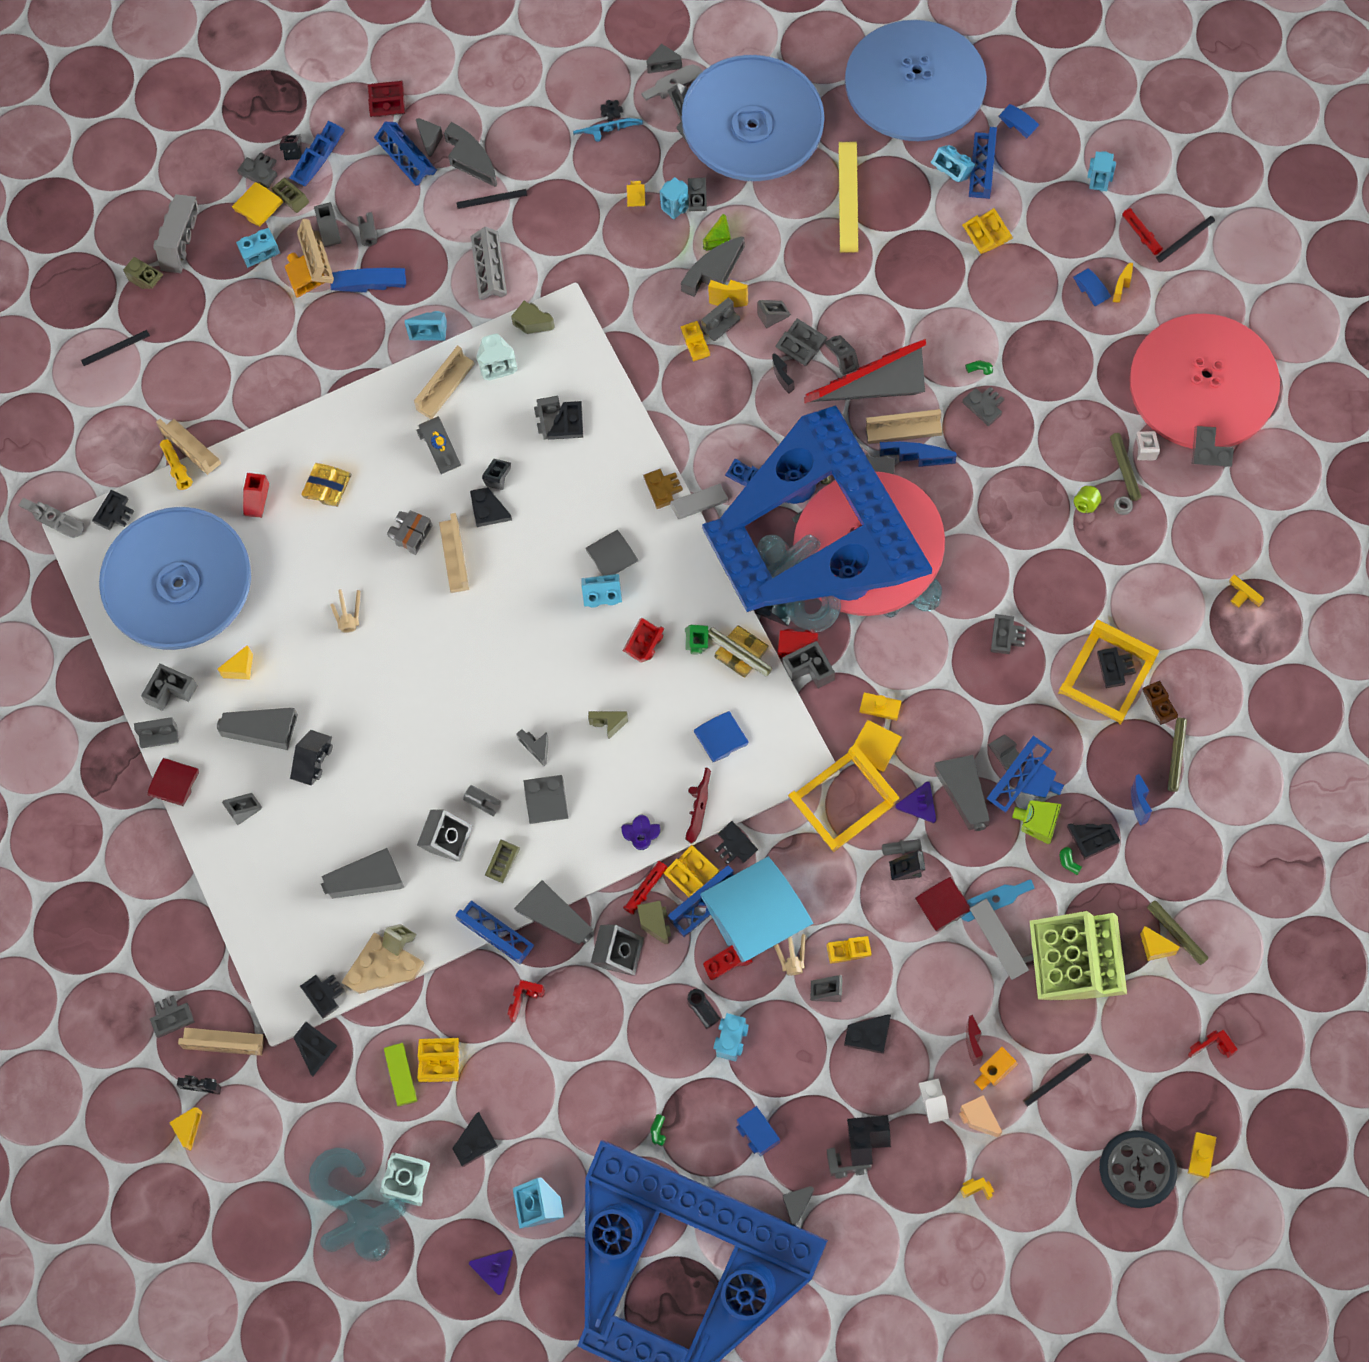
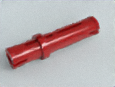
M1131 208L1126 209L1122 216L1141 238L1142 244H1146L1153 255L1159 254L1163 247L1154 238L1155 235L1149 232Z
M657 861L638 889L632 892V897L623 907L628 913L634 915L638 908L637 905L647 900L646 896L668 868L664 863Z

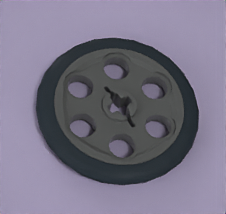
M1132 1130L1123 1132L1108 1142L1100 1158L1099 1172L1105 1189L1115 1200L1129 1207L1147 1208L1161 1203L1170 1195L1177 1180L1178 1167L1171 1148L1164 1140L1147 1131ZM1123 1146H1129L1132 1149L1130 1157L1122 1155L1121 1148ZM1143 1146H1150L1153 1149V1154L1148 1157L1143 1155ZM1137 1157L1139 1166L1144 1168L1140 1175L1137 1174L1136 1170H1133L1137 1165ZM1114 1164H1120L1123 1167L1121 1175L1113 1173L1112 1166ZM1154 1164H1163L1165 1168L1164 1173H1155L1153 1169ZM1147 1181H1152L1156 1185L1154 1192L1145 1190L1144 1184ZM1132 1182L1135 1185V1191L1132 1193L1126 1192L1124 1190V1183Z

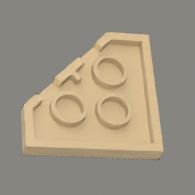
M374 932L341 983L356 993L362 994L369 990L381 989L405 981H413L425 963L403 949L398 956L383 947V937Z

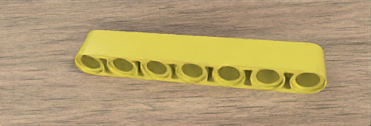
M839 142L840 253L858 252L857 142Z

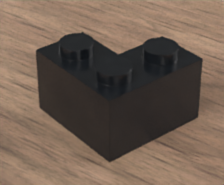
M310 730L295 745L290 779L312 786L316 780L321 778V764L324 758L332 752V736Z
M888 1115L847 1119L852 1166L873 1165L872 1149L891 1147Z

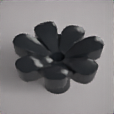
M607 100L606 105L602 104L600 107L602 111L601 116H608L607 120L610 122L613 121V117L619 119L621 117L620 113L623 112V108L619 106V101Z

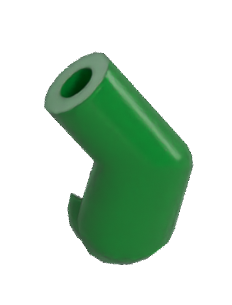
M978 360L965 365L967 373L976 370H983L984 375L993 373V366L990 362Z
M1064 847L1059 854L1061 865L1063 868L1078 875L1082 866L1073 862L1072 849Z
M660 1114L655 1116L652 1123L651 1139L654 1145L663 1146L666 1137L665 1135H660V1130L665 1117Z

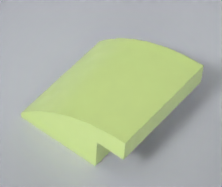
M1088 911L1030 921L1039 1000L1088 999L1127 994L1117 915L1109 913L1093 916Z

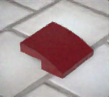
M403 81L368 84L370 117L405 114Z
M163 758L153 776L147 795L184 806L191 794V787L199 774V769Z
M952 877L939 882L915 898L937 932L970 912L969 904Z
M970 1015L966 1025V1044L971 1062L975 1066L981 1063L984 1055L978 1044L982 1032L974 1016Z

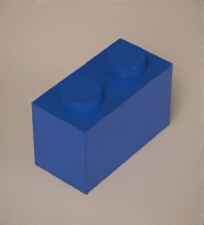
M757 1106L737 1119L738 1126L736 1129L742 1137L746 1136L750 1141L748 1146L754 1154L758 1153L761 1157L780 1143V1138Z

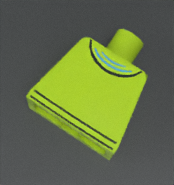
M1030 800L1027 810L1015 807L1012 818L1023 821L1022 832L1050 844L1061 804Z

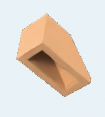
M983 1095L961 1106L960 1118L964 1124H968L969 1128L995 1137L1001 1136L1002 1130Z

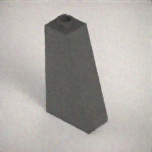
M295 708L226 712L222 714L221 719L219 718L217 730L221 737L288 750L298 714Z
M969 755L935 762L934 771L968 829H974L975 831L986 829L989 826L990 820L974 756Z
M387 848L323 875L322 879L324 882L321 883L324 893H329L332 899L404 888Z
M543 880L514 908L517 913L578 945L582 942L586 944L593 937L591 934L593 929Z

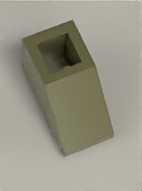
M133 257L123 269L128 281L142 289H152L163 276L161 272L136 257Z
M525 300L511 316L513 325L526 334L550 331L555 328L553 317L549 313H543L535 304H529Z
M661 901L637 905L642 930L662 943L669 944L668 937H671L669 925L665 926L664 918H668L666 906L662 907Z

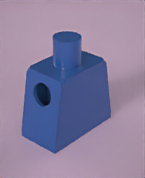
M1027 761L1022 774L1030 773L1033 770L1032 761ZM1042 763L1021 793L1046 798L1050 791L1060 796L1064 784L1054 781L1057 772ZM1019 779L1015 789L1021 786V779Z

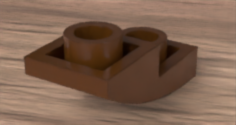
M1161 681L1142 688L1160 725L1178 718V713L1170 702L1169 694Z

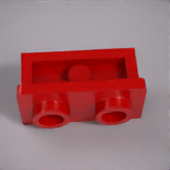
M640 618L622 651L641 663L650 660L655 653L654 647L661 642L664 636L662 633L665 628L662 626L656 627L644 618Z

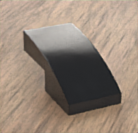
M773 353L772 365L774 373L781 386L789 394L794 390V381L787 375V364L776 353Z

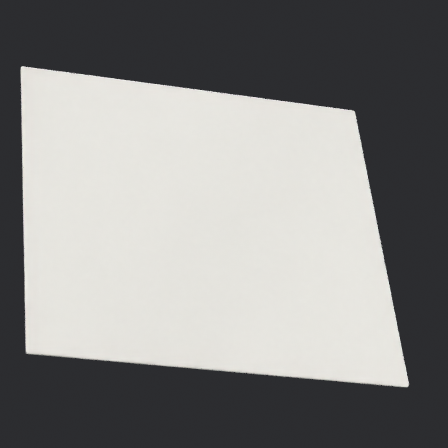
M577 283L570 284L530 302L535 304L543 313L547 312L553 317L555 325L553 330L526 334L512 323L511 316L517 310L515 309L208 447L207 449L221 462L208 475L188 457L179 460L186 467V473L193 481L192 485L185 490L177 488V482L170 474V465L113 490L127 496L129 500L125 506L134 510L132 515L127 512L125 513L131 517L129 521L121 519L127 523L125 527L114 523L111 530H108L92 521L108 493L63 512L83 522L84 530L78 537L71 538L42 523L45 534L152 778L163 758L199 769V774L191 787V794L184 806L162 801L267 1041L272 1047L293 1038L305 1021L316 1027L408 983L405 981L393 986L369 990L362 994L356 993L341 983L374 932L384 937L386 927L402 924L417 934L412 942L405 944L403 950L425 963L416 976L418 978L489 944L460 923L455 916L459 910L463 911L471 900L516 931L534 922L517 913L514 908L541 880L565 903L570 905L657 863V861H662L689 848L691 845H695L718 834L731 821L737 825L789 800L788 795L792 791L797 792L835 763L754 610L746 612L702 529V524L706 523L701 512L678 520L670 505L656 509L643 478L644 474L660 468L664 476L676 473L678 476L676 479H679V485L682 486L683 490L673 494V499L676 500L691 493ZM499 334L514 350L517 371L514 374L488 381L483 379L477 354L483 337ZM458 345L462 348L463 355L473 360L475 365L433 418L439 416L461 466L440 474L427 443L424 439L420 440L416 431L419 429V424L430 419L416 410L414 400ZM558 396L560 407L563 402L582 401L583 438L552 440L547 438L544 440L543 434L538 433L537 423H540V418L535 416L534 407L537 406L536 399ZM560 410L552 414L543 413L546 435L548 431L550 432L554 424L553 421ZM494 458L511 462V469L505 477L504 489L488 488L511 514L512 520L477 527L470 491L487 488L482 480V475ZM247 473L266 475L269 482L262 518L243 515V489ZM309 476L320 477L342 484L344 488L340 492L323 485L307 482ZM172 507H189L204 510L228 523L239 535L247 550L251 564V584L245 604L226 629L202 644L185 649L162 650L135 642L115 626L101 600L99 578L106 552L115 538L128 525L146 514ZM411 510L431 519L432 528L425 540L423 539L424 542L416 555L410 553L408 549L402 546H396L395 541L387 535L391 526L398 529L401 527L402 524L396 522V516L399 511L409 513ZM456 513L459 523L469 590L455 593L450 592L439 522L451 520L450 514ZM618 529L638 559V562L617 573L620 579L622 602L616 605L602 604L594 608L584 607L581 578L603 576L585 548ZM177 580L174 583V587H181L183 580ZM339 589L343 593L347 614H352V617H354L357 590L361 591L358 616L359 626H356V630L353 632L343 633L341 629H338V623L330 606L334 604L341 619L343 613L339 599ZM640 618H644L656 627L662 626L665 628L662 633L664 636L661 642L656 644L653 649L655 650L653 657L642 663L622 651ZM689 625L708 626V630L713 627L741 647L748 637L752 636L756 640L748 651L771 666V673L766 677L742 660L732 670L726 665L735 655L710 638H708V649L702 651V654H691L690 650H685V628ZM693 638V643L697 644V640ZM247 645L253 653L250 680L223 678L217 669ZM159 663L194 679L198 686L189 702L172 695L163 711L145 703L141 695ZM295 708L298 714L288 750L221 737L217 730V722L219 718H222V714L226 712ZM588 711H627L628 722L608 739L607 725L603 727L590 725ZM730 711L749 743L747 746L731 752L728 757L712 762L695 735L694 729ZM170 717L174 719L178 729V743L148 748L140 747L139 736L134 731V723ZM521 729L526 733L530 732L536 741L547 732L548 752L547 764L545 766L518 740L516 734ZM310 730L332 736L331 744L333 745L331 754L327 755L321 764V778L316 780L312 786L290 779L295 745ZM705 767L711 770L702 828L696 841L690 844L685 838L692 819V815L689 812L694 811L693 803L696 798L688 792V789L690 787H698L703 779ZM838 770L824 782L837 777L840 774V770ZM562 775L568 819L530 824L523 780ZM470 785L501 801L500 805H494L488 800L485 803L486 806L496 811L494 817L463 800L464 794ZM253 793L262 809L237 825L222 804V801ZM444 809L473 825L460 861L432 854L417 846L430 810ZM640 814L648 817L650 825H660L659 836L651 840V844L645 850L636 849L631 841L623 837L621 831L623 824L632 825L635 817ZM500 839L520 847L503 883L485 876ZM505 847L502 850L509 854H511L512 850H509ZM387 848L404 885V888L398 890L332 899L329 893H324L321 883L324 882L322 879L323 875ZM501 854L499 856V858L505 861H508L509 859L508 857L503 856ZM496 862L495 864L501 868H505L506 866L499 862ZM493 868V873L502 875V872ZM472 907L468 915L473 919H478L479 911ZM483 921L484 927L489 930L495 929L493 921ZM507 931L498 932L500 938L510 934ZM314 975H317L321 982L334 975L336 979L330 984L339 981L341 984L335 991L341 987L345 990L344 993L334 999L339 1008L324 1019H322L300 987V985Z

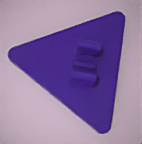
M930 782L924 783L897 803L896 809L935 823L936 815Z
M507 1250L469 1262L474 1271L498 1295H501L503 1292L513 1251Z

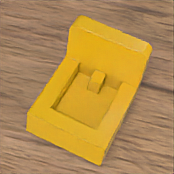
M630 181V185H627V207L646 206L645 184H641V181Z
M984 1177L976 1181L973 1178L964 1182V1187L960 1190L963 1198L983 1190L987 1200L992 1199V1193L994 1192L991 1183L985 1181Z

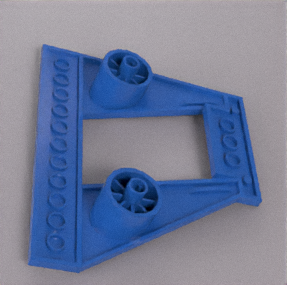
M836 405L801 416L720 519L702 524V529L746 612L764 606L834 596L840 600L847 601L857 600L871 589L896 586L932 574L931 565ZM833 474L862 526L772 578L745 526L783 503L797 504L809 500L815 493L816 484Z
M601 1140L585 1178V1327L577 1346L610 1362H720L812 1280L828 1240ZM660 1212L735 1245L690 1349L614 1315ZM609 1214L620 1215L618 1221L612 1222ZM604 1215L608 1221L607 1226L600 1224ZM622 1217L625 1218L630 1225L624 1227L623 1224L620 1223ZM599 1228L604 1230L601 1237L599 1235ZM626 1229H632V1238L625 1235ZM601 1239H603L608 1245H604ZM622 1239L631 1242L627 1249H623L620 1242ZM616 1243L619 1250L610 1249L611 1244ZM742 1274L753 1275L751 1282H745ZM737 1275L742 1283L740 1286L732 1284V1279ZM755 1277L761 1280L762 1286L757 1287L753 1283ZM730 1287L738 1291L736 1296L731 1297ZM765 1288L766 1299L758 1295V1290ZM735 1299H737V1301L741 1304L740 1307L737 1304H735ZM757 1299L764 1302L765 1305L756 1309L753 1301ZM750 1303L752 1310L743 1309L744 1305Z

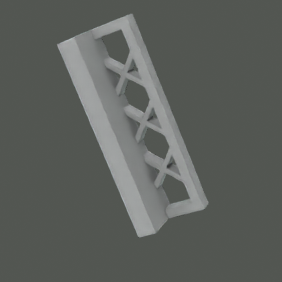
M484 227L471 235L478 294L481 300L486 299L492 294L500 297L507 295L499 233ZM481 237L482 240L478 246L477 239ZM482 251H483L484 256H483L482 260L480 261V256H481ZM484 267H485V268H486V272H485L484 276H482V272H483ZM486 283H488V290L484 291Z

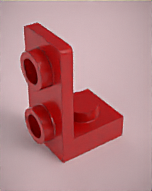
M733 945L705 961L703 966L709 979L715 980L734 967L747 966L753 961L749 959L742 963Z
M520 979L519 985H515L514 1003L510 1004L507 1015L510 1016L511 1022H516L523 994L526 993V996L535 999L538 996L543 997L545 992L544 985Z
M1224 1029L1219 1033L1215 1030L1207 1036L1208 1040L1201 1043L1198 1041L1190 1047L1191 1051L1188 1056L1192 1058L1214 1042L1218 1043L1217 1048L1223 1055L1226 1054L1228 1058L1234 1055L1238 1049Z

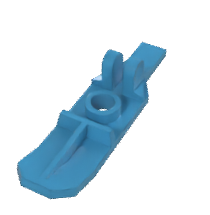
M625 118L574 130L573 135L582 133L594 135V140L599 142L601 141L600 130L609 132L614 130V127H617L619 131L622 128L643 125V120Z
M1031 879L1015 886L1005 884L967 900V903L972 907L987 898L995 911L1012 904L1018 896L1035 889ZM995 896L1000 898V901L997 903L993 902ZM971 911L961 917L962 920L967 922L975 919Z

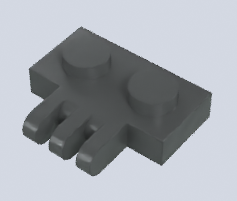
M260 152L255 160L246 157L237 171L238 174L268 189L277 177V172L272 170L276 160L273 158L270 160L269 156H265V154Z
M989 387L983 394L975 388L962 400V403L989 427L1002 415V411L998 406L1004 401V398L1001 396L995 400L999 396L997 392L990 396L994 390L992 387Z
M995 614L991 652L1010 654L1011 646L1024 647L1025 642L1021 640L1025 639L1026 635L1022 633L1026 632V627L1013 625L1014 616Z
M174 995L170 996V1001L172 1002L170 1005L166 998L162 1000L163 1008L159 1001L156 1002L155 1006L159 1015L150 1018L157 1038L195 1022L189 1004L185 1003L178 1006Z

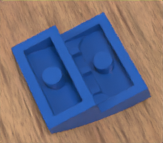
M730 711L694 729L695 735L712 762L728 757L731 752L741 749L749 743Z
M1138 774L1131 787V801L1135 816L1141 826L1148 822L1152 809L1146 801L1149 789L1140 774Z

